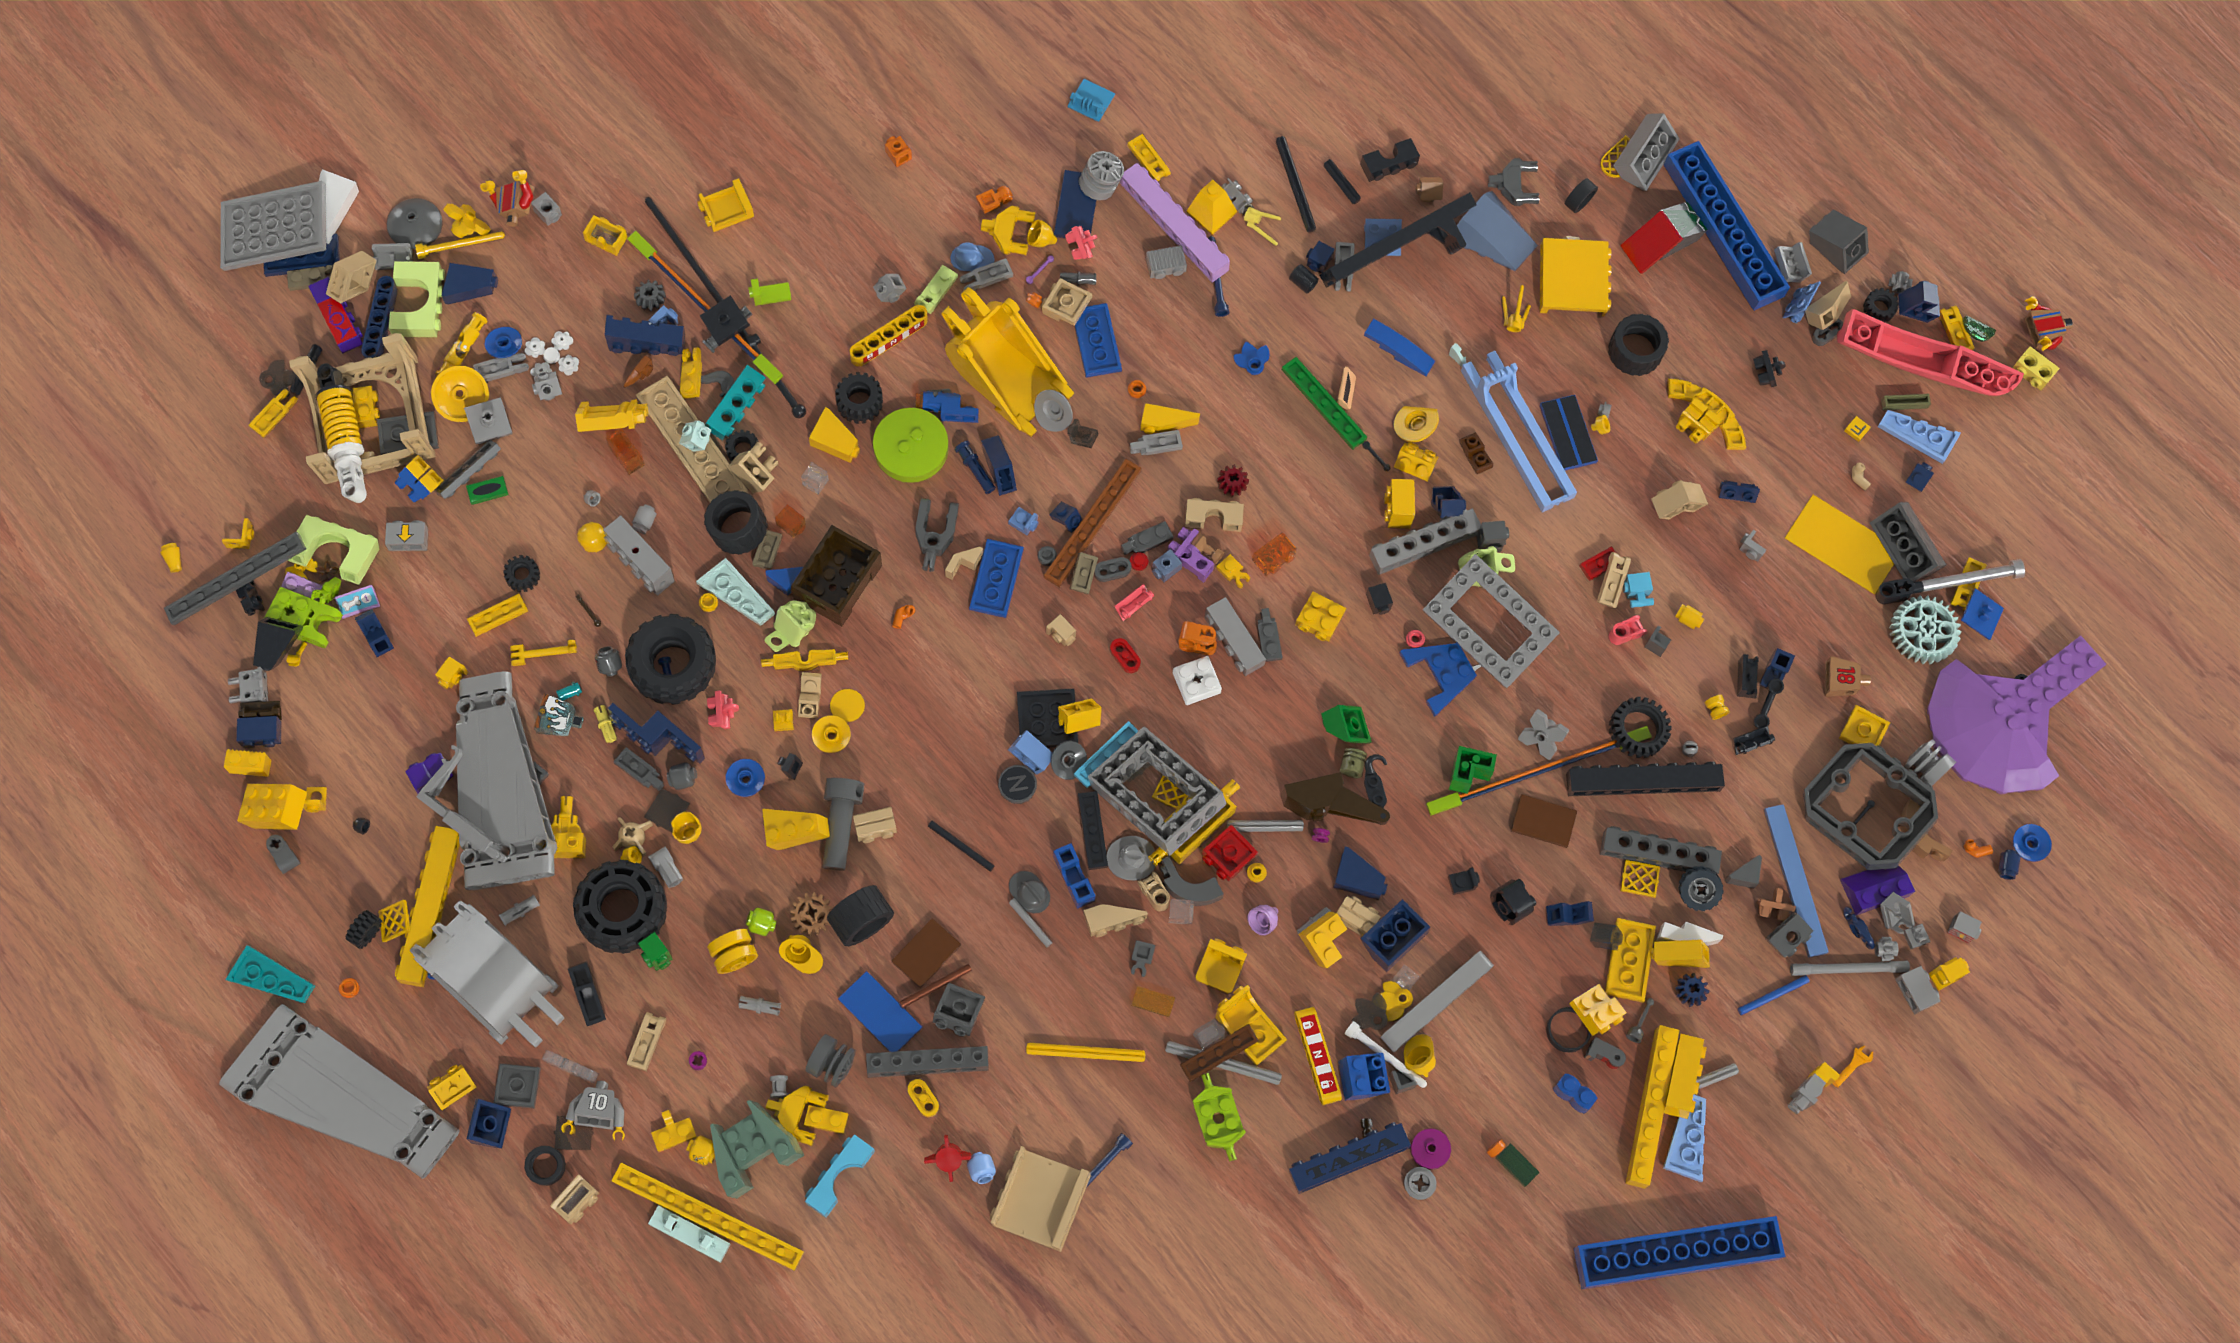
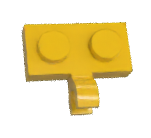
M669 1110L661 1112L666 1127L651 1132L658 1152L697 1138L690 1117L674 1123Z

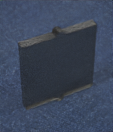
M662 788L644 818L655 823L657 827H662L673 833L672 820L677 814L686 812L690 803L679 798L678 794H672Z
M557 1116L556 1131H554L556 1135L555 1149L591 1150L592 1136L594 1135L593 1127L574 1125L575 1132L570 1135L571 1126L568 1125L563 1133L561 1127L567 1122L566 1116Z

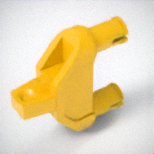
M1010 206L998 214L996 219H982L981 231L989 232V235L993 236L995 243L1003 254L1016 253L1027 256L1029 244L1013 242L1012 236L1015 223L1017 221L1033 223L1035 212L1020 210L1018 206Z
M805 1085L787 1095L784 1099L780 1098L779 1102L768 1099L765 1108L775 1112L774 1116L778 1117L782 1127L791 1133L797 1142L812 1146L816 1134L800 1130L798 1125L805 1104L810 1102L825 1108L829 1095L812 1091L810 1086Z

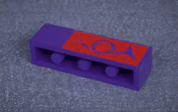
M327 277L308 287L343 354L361 346L360 338L363 335L359 327L354 328L352 323L356 321L351 311L346 312L345 308L348 307L346 301L339 303L326 295L330 280Z

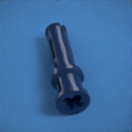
M969 441L960 443L955 447V452L959 453L963 459V464L970 468L985 494H990L996 487L978 462V455L974 454L970 448Z

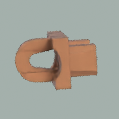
M1778 887L1774 890L1772 900L1757 898L1756 901L1759 904L1758 915L1770 918L1772 908H1777L1776 919L1783 921L1791 915V911L1795 912L1796 906L1782 902L1783 890Z

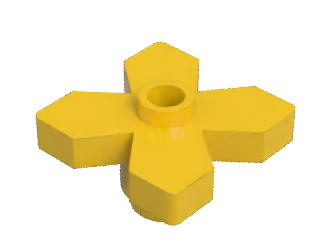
M447 203L443 209L449 217L455 219L452 223L451 231L459 238L472 235L474 231L480 235H485L491 230L485 222L476 218V212L470 205L462 204L459 208L454 204Z

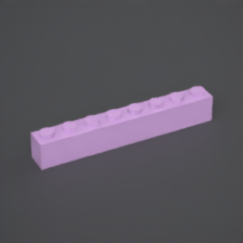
M1136 163L1124 172L1120 184L1176 245L1182 246L1183 252L1212 283L1229 271L1230 260L1228 256L1218 250L1215 242L1210 241L1206 237L1205 232L1195 225L1194 220L1190 216L1187 217L1182 207L1173 202L1170 194L1160 188L1158 181L1153 180L1144 167Z

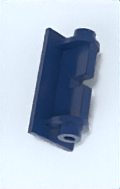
M1725 480L1720 482L1721 491L1719 498L1756 503L1760 488L1755 486V484L1741 483L1738 486L1737 482Z

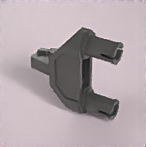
M1520 158L1512 159L1503 169L1502 173L1488 177V187L1501 190V194L1514 206L1539 204V193H1523L1521 189V172H1537L1538 165L1536 164H1538V161H1522Z

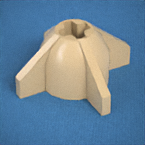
M619 817L618 821L622 827L618 832L619 840L612 846L613 849L616 851L622 846L624 848L635 846L645 856L646 852L642 847L645 841L644 831L653 826L652 822L648 821L640 825L635 822L625 823Z

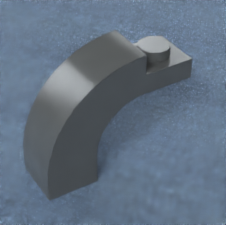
M1169 856L1162 859L1160 870L1164 877H1168L1164 880L1163 886L1176 900L1191 906H1206L1223 899L1224 893L1215 877L1200 884L1188 883L1179 876Z

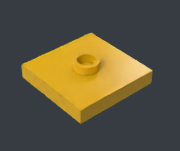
M1855 705L1839 739L1849 744L1873 743L1877 746L1880 745L1891 722Z

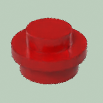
M1141 552L1134 553L1130 557L1131 567L1136 571L1146 569L1149 562L1148 557Z

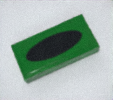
M503 476L466 486L471 505L509 495Z

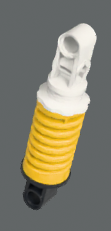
M324 363L317 370L320 390L315 394V398L318 402L326 446L328 448L327 456L335 461L334 466L337 470L341 494L355 503H361L367 496L363 479L364 475L361 469L362 461L359 457L364 453V448L360 439L356 414L354 413L352 390L344 385L340 370Z

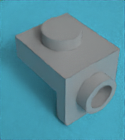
M1753 529L1750 534L1746 533L1740 541L1743 545L1739 550L1744 552L1749 559L1758 562L1766 552V549L1751 540L1757 532Z

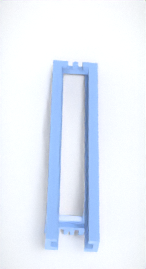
M1496 351L1487 354L1488 358L1486 360L1494 374L1490 373L1487 377L1483 376L1481 378L1471 361L1463 364L1461 372L1541 512H1545L1561 502L1564 503L1575 498L1577 494L1576 489L1518 391L1516 379L1518 368L1516 363H1512L1510 367H1504ZM1500 382L1563 491L1564 496L1553 501L1549 498L1491 397L1489 389L1492 385Z

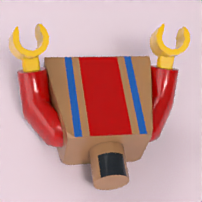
M524 170L514 171L512 177L516 182L498 187L496 192L494 191L495 183L489 180L485 181L486 183L480 184L483 192L489 191V197L494 203L498 215L506 218V224L511 227L518 225V218L529 214L531 202L534 198V186L525 180L527 172Z
M2032 296L2025 300L2028 303L2026 310L2031 311L2024 320L2034 349L2041 348L2042 351L2045 349L2054 350L2062 342L2063 337L2067 333L2066 329L2073 327L2072 319H2062L2060 311L2038 304L2037 299Z

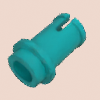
M572 682V685L556 690L559 700L563 701L575 695L580 696L582 689L578 682Z

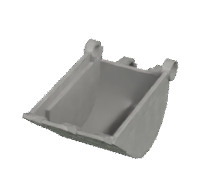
M459 901L454 906L459 914L447 926L439 922L431 929L437 936L425 948L415 944L410 949V952L415 957L414 960L489 1030L488 1033L499 1044L502 1045L508 1039L507 1034L515 1028L536 1048L543 1040L522 1018L536 1005L544 1014L559 1025L563 1021L564 1016L544 998L549 991L553 993L559 985L547 974L544 975L479 911L470 904L467 905Z

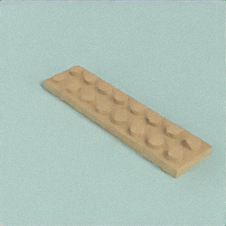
M668 376L636 394L640 404L648 405L649 417L709 503L718 495L727 491L738 490L748 494V490L730 470L728 461L711 437L705 450L693 452L679 444L685 424L699 420Z

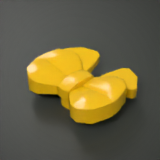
M311 558L306 567L295 563L294 566L287 567L285 573L291 572L308 579L303 572L308 570L316 573L315 568L318 567V563Z

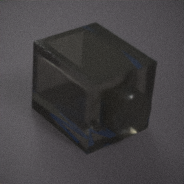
M1594 922L1590 942L1594 947L1618 951V946L1621 945L1623 940V934L1616 925Z

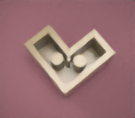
M1682 480L1673 483L1669 489L1657 492V495L1651 498L1659 518L1667 520L1683 511L1693 513L1708 504L1700 484L1683 482Z

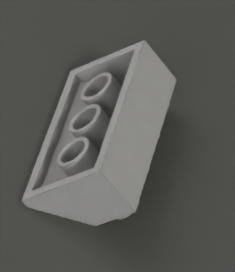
M1664 113L1647 114L1614 164L1616 171L1622 179L1643 191H1647L1663 166L1668 154L1672 152L1679 141L1678 135Z

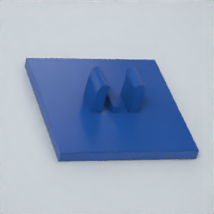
M1974 589L1961 621L1988 640H1991L2004 608L1979 590Z

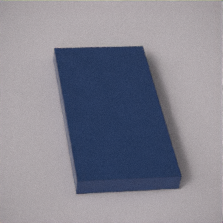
M1064 171L1054 235L1058 238L1066 239L1065 235L1072 231L1071 228L1075 226H1082L1083 231L1089 230L1091 234L1097 200L1088 197L1081 190L1079 177L1082 172Z
M338 234L332 235V240L329 244L326 243V250L264 263L265 277L287 275V271L334 265L335 262L340 261Z

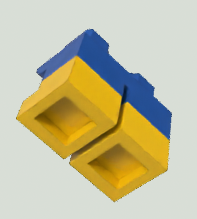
M417 455L398 474L399 477L395 484L400 489H403L408 484L413 489L408 494V497L413 502H416L419 499L423 500L444 480L433 469L418 480L430 466Z

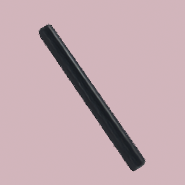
M1284 136L1276 138V144L1306 231L1313 232L1316 230V225L1288 143Z

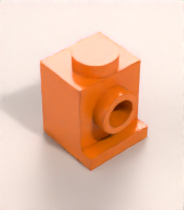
M892 136L886 141L885 152L896 168L912 159L911 149L908 148L901 136L897 138Z

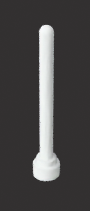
M1353 1021L1348 1027L1345 1035L1350 1039L1360 1040L1375 1053H1384V1059L1412 1081H1416L1420 1087L1425 1088L1427 1086V1082L1415 1072L1406 1069L1402 1062L1362 1033L1360 1025Z

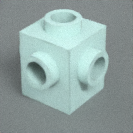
M697 420L686 423L682 429L679 444L693 452L705 450L710 439L711 429L706 427L703 422Z

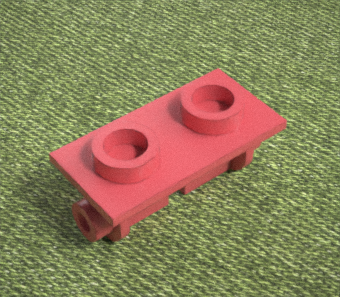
M1142 584L1114 607L1122 621L1130 618L1134 612L1148 601H1152L1154 594L1150 590L1148 591L1145 585Z

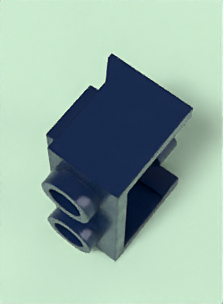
M1454 486L1432 487L1431 505L1441 518L1463 515V510H1466V500L1463 499L1460 492Z

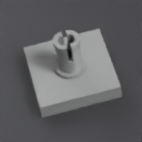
M501 397L464 408L476 445L512 435Z

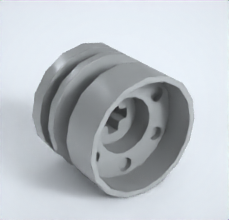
M1099 151L1092 154L1079 177L1081 190L1085 195L1095 200L1110 198L1124 175L1122 162L1110 152Z
M1933 739L1922 744L1909 757L1904 766L1908 770L1914 765L1916 767L1914 772L1916 774L1918 772L1922 773L1919 779L1922 782H1928L1931 786L1956 763L1948 753L1940 758L1937 756L1941 750L1940 746L1934 752L1930 749L1936 743Z

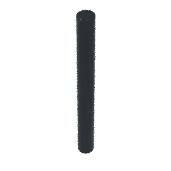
M933 820L929 823L928 827L988 871L991 872L994 869L995 865Z

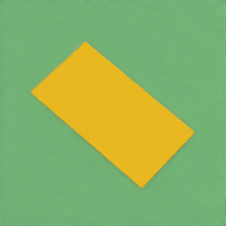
M1814 494L1785 537L1789 542L1874 595L1894 565L1875 532Z

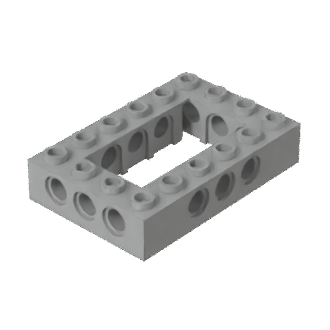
M1476 554L1422 610L1505 689L1515 681L1560 633ZM1476 581L1483 590L1485 589L1495 598L1497 603L1499 602L1503 605L1511 616L1513 615L1518 619L1525 629L1533 633L1507 661L1450 609Z
M1146 727L1140 729L1088 776L1093 790L1097 791L1101 797L1169 856L1227 804L1220 789ZM1147 762L1191 798V800L1186 801L1187 804L1177 813L1174 812L1166 823L1159 813L1156 814L1149 808L1148 803H1143L1136 797L1134 791L1128 790L1123 785L1126 780Z

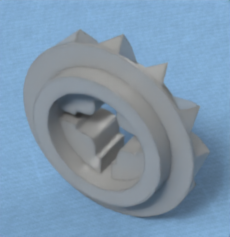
M1413 1168L1405 1176V1190L1410 1197L1417 1200L1427 1199L1435 1192L1436 1178L1427 1168ZM1421 1175L1422 1182L1426 1186H1422L1418 1192V1185L1412 1182L1418 1181Z

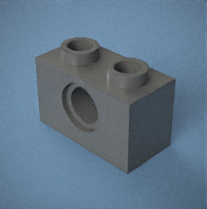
M1505 521L1482 522L1476 536L1478 549H1488L1489 546H1494L1497 552L1502 551L1503 546L1506 545L1507 538H1509V528L1505 526Z
M1793 912L1765 940L1780 956L1784 958L1786 956L1790 957L1797 951L1796 947L1801 942L1804 944L1812 937L1810 934L1813 932V929L1797 913ZM1793 931L1795 938L1788 942L1786 935L1788 932Z

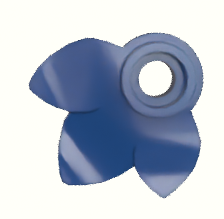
M1245 342L1241 354L1234 355V361L1239 367L1245 368L1249 374L1258 375L1262 373L1264 364L1269 360V348L1265 345L1257 350L1253 345ZM1256 365L1258 368L1254 369L1251 366Z

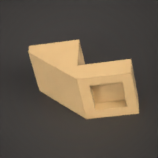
M802 672L798 717L818 719L822 674Z

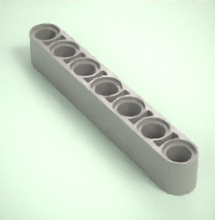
M1479 951L1380 1038L1393 1052L1397 1051L1485 975L1494 964L1482 951Z

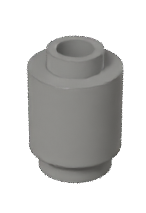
M646 504L639 506L632 521V528L639 533L646 534L657 515L654 512L655 509Z

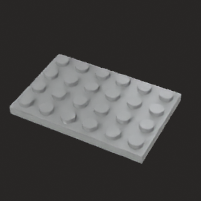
M323 181L221 202L220 268L224 271L326 250V184Z

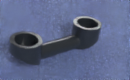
M1772 679L1767 685L1768 695L1760 714L1756 715L1753 719L1754 726L1758 729L1770 724L1767 715L1775 695L1781 693L1784 689V683L1780 679Z

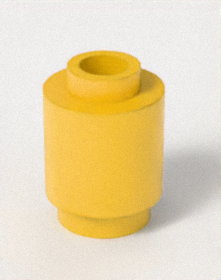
M1682 604L1675 616L1679 619V622L1693 630L1695 627L1700 628L1704 621L1703 613L1689 605L1685 606Z

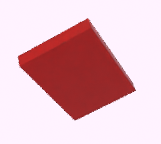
M1659 211L1620 246L1638 272L1643 274L1680 243L1683 238L1664 211Z

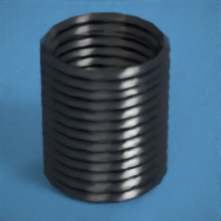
M1302 264L1298 265L1289 276V280L1306 294L1312 291L1319 281V278Z

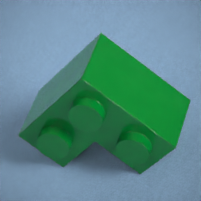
M1459 746L1454 758L1449 790L1468 794L1473 778L1490 781L1494 772L1497 754Z

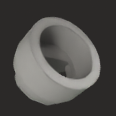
M593 490L587 491L584 495L585 503L592 507L599 504L600 494Z
M1687 741L1682 746V753L1687 757H1693L1698 751V745L1694 741Z

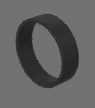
M1572 1007L1561 1008L1548 1020L1546 1027L1548 1040L1556 1049L1562 1052H1576L1588 1043L1591 1033L1587 1029V1038L1579 1047L1566 1048L1558 1044L1551 1034L1553 1017L1561 1012L1576 1014Z

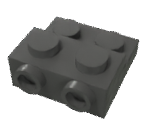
M948 983L934 1013L932 1022L939 1029L949 1028L954 1030V1033L958 1036H970L985 1001V996Z

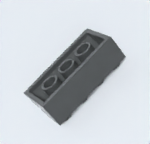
M1899 502L1870 522V525L1903 579L1907 578L1913 582H1918L1946 566L1945 561L1908 502Z

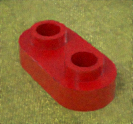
M1117 638L1113 640L1110 645L1112 656L1125 672H1137L1141 664L1139 656L1125 639ZM1120 647L1123 651L1118 652L1116 648ZM1133 662L1134 666L1130 667L1128 663Z

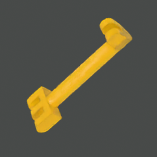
M568 640V646L525 651L523 644L510 646V651L516 652L511 653V658L518 659L512 660L511 665H526L525 658L577 653L576 641Z

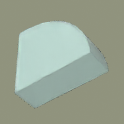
M1455 343L1450 349L1449 356L1462 367L1466 363V357L1462 356L1460 353L1461 347Z

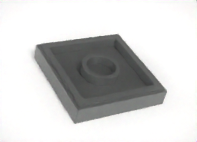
M500 1064L493 1103L502 1106L535 1109L541 1068Z

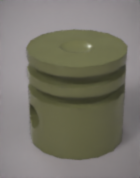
M1346 748L1339 772L1347 777L1361 778L1367 754L1359 749Z

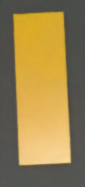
M516 594L467 618V621L477 637L528 612V609L520 594Z

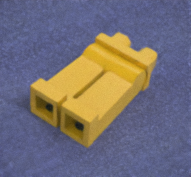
M637 399L631 400V402H623L620 405L589 407V401L581 402L575 413L578 432L618 429L629 426V429H635L636 424L645 423L646 417L649 415L648 405L638 404Z

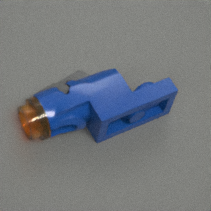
M950 389L926 390L916 393L915 408L936 413L941 411V421L978 423L979 408L972 406L961 408V395L952 393Z

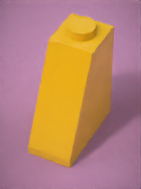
M825 407L809 437L810 446L851 463L852 459L856 458L860 451L858 440L832 411Z
M1701 939L1654 942V948L1651 949L1652 960L1659 966L1710 968L1709 948Z

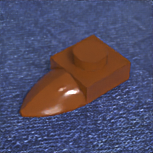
M645 355L633 369L623 386L624 388L634 384L639 379L643 380L652 373L653 363L649 357Z

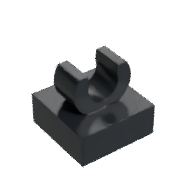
M789 753L787 759L780 757L777 764L781 765V771L788 778L795 780L803 762L795 754Z

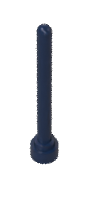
M1210 236L1208 239L1216 244L1215 237ZM1220 277L1214 281L1217 299L1214 311L1217 317H1224L1230 312L1229 305L1224 301Z
M1123 1133L1116 1138L1115 1146L1092 1169L1087 1187L1121 1150H1128L1133 1145L1130 1139Z

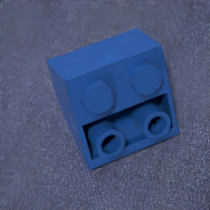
M1384 1053L1346 1056L1338 1061L1345 1101L1365 1099L1390 1093Z

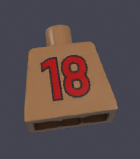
M1832 656L1825 662L1826 697L1855 695L1861 686H1870L1871 676L1861 674V665L1859 663Z

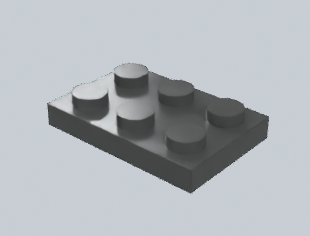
M434 411L424 412L429 444L433 449H438ZM407 416L377 419L380 454L383 455L407 449L400 438V433L409 431Z

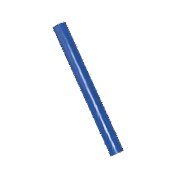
M1805 975L1737 1009L1740 1015L1746 1014L1809 983V978Z

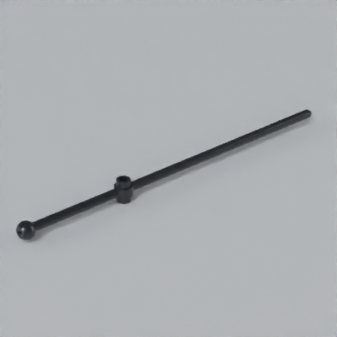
M646 197L645 203L717 304L724 300L650 197ZM745 329L739 334L742 339L759 355L762 354L757 347L761 343L759 336L756 333L753 335L748 334ZM780 379L775 385L792 407L793 416L795 418L804 417L806 415L805 406L797 403Z

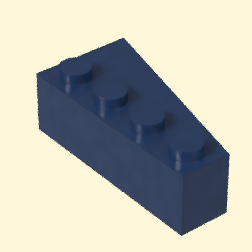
M606 315L605 338L609 351L614 353L631 352L633 354L650 353L652 355L668 354L671 356L683 354L686 335L684 326L658 323L655 326L653 323L645 320L635 323L630 321V318L623 317L622 320H615L612 315Z

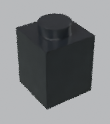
M1382 583L1367 589L1366 597L1373 615L1388 613L1392 608L1393 601L1387 584Z

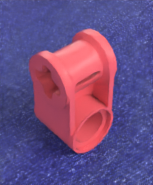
M1636 615L1615 624L1608 638L1614 645H1621L1647 634V630L1643 628L1640 616ZM1615 631L1620 632L1622 636H1618Z

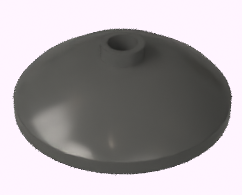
M419 198L400 202L391 210L387 218V231L391 239L396 244L410 243L412 249H416V244L423 243V245L427 244L428 246L433 243L440 235L443 226L442 216L438 208L433 203Z

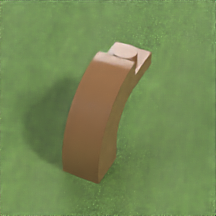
M1909 799L1903 808L1901 817L1911 819L1921 806L1912 799ZM1900 826L1901 832L1908 831L1906 827ZM1926 834L1912 851L1921 858H1925L1930 854L1935 860L1945 861L1950 857L1953 850L1933 840Z

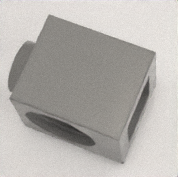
M546 192L531 202L534 212L547 226L557 222L560 216H562L560 207Z

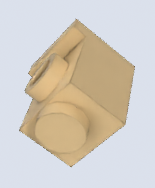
M1061 614L1046 626V633L1048 635L1052 633V637L1057 643L1061 642L1064 646H1069L1076 639V630Z

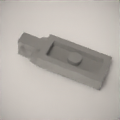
M1179 430L1143 435L1142 438L1138 439V442L1130 443L1129 448L1131 454L1152 455L1182 450L1183 445Z

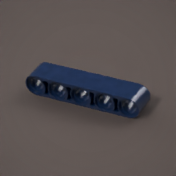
M382 276L377 282L361 349L364 358H376L384 353L385 346L383 345L382 338L388 336L390 312L394 310L398 293L394 280L390 276ZM375 352L374 355L368 356L370 353Z

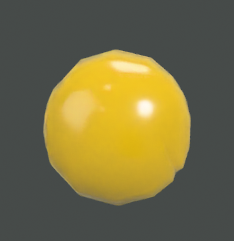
M586 523L577 532L578 542L587 552H598L607 544L604 539V528L599 523Z
M691 812L679 813L671 822L673 828L672 835L681 844L692 843L701 834V823Z

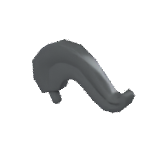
M723 370L701 376L702 384L718 382L721 385L722 393L719 395L720 397L726 395L735 383L734 378Z

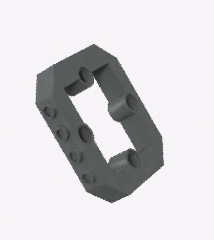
M1873 743L1844 745L1804 789L1803 793L1806 821L1867 870L1897 868L1936 824L1938 819L1936 796L1933 787L1926 781L1922 782L1917 778V774L1914 771L1904 768L1897 758H1891L1881 746H1876ZM1860 760L1881 775L1889 787L1899 789L1921 806L1911 819L1901 817L1894 822L1892 828L1894 838L1881 853L1856 835L1857 827L1853 822H1839L1820 807L1832 791L1841 793L1848 789L1851 781L1849 772ZM1898 774L1901 779L1895 780L1891 775ZM1843 778L1845 783L1839 784L1835 779ZM1904 826L1908 831L1900 832L1898 827ZM1845 829L1849 830L1851 832V835L1845 836L1842 834L1841 831Z

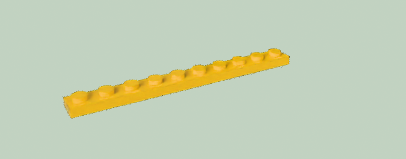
M620 1163L611 1180L613 1183L793 1271L796 1270L804 1254V1251L623 1163Z

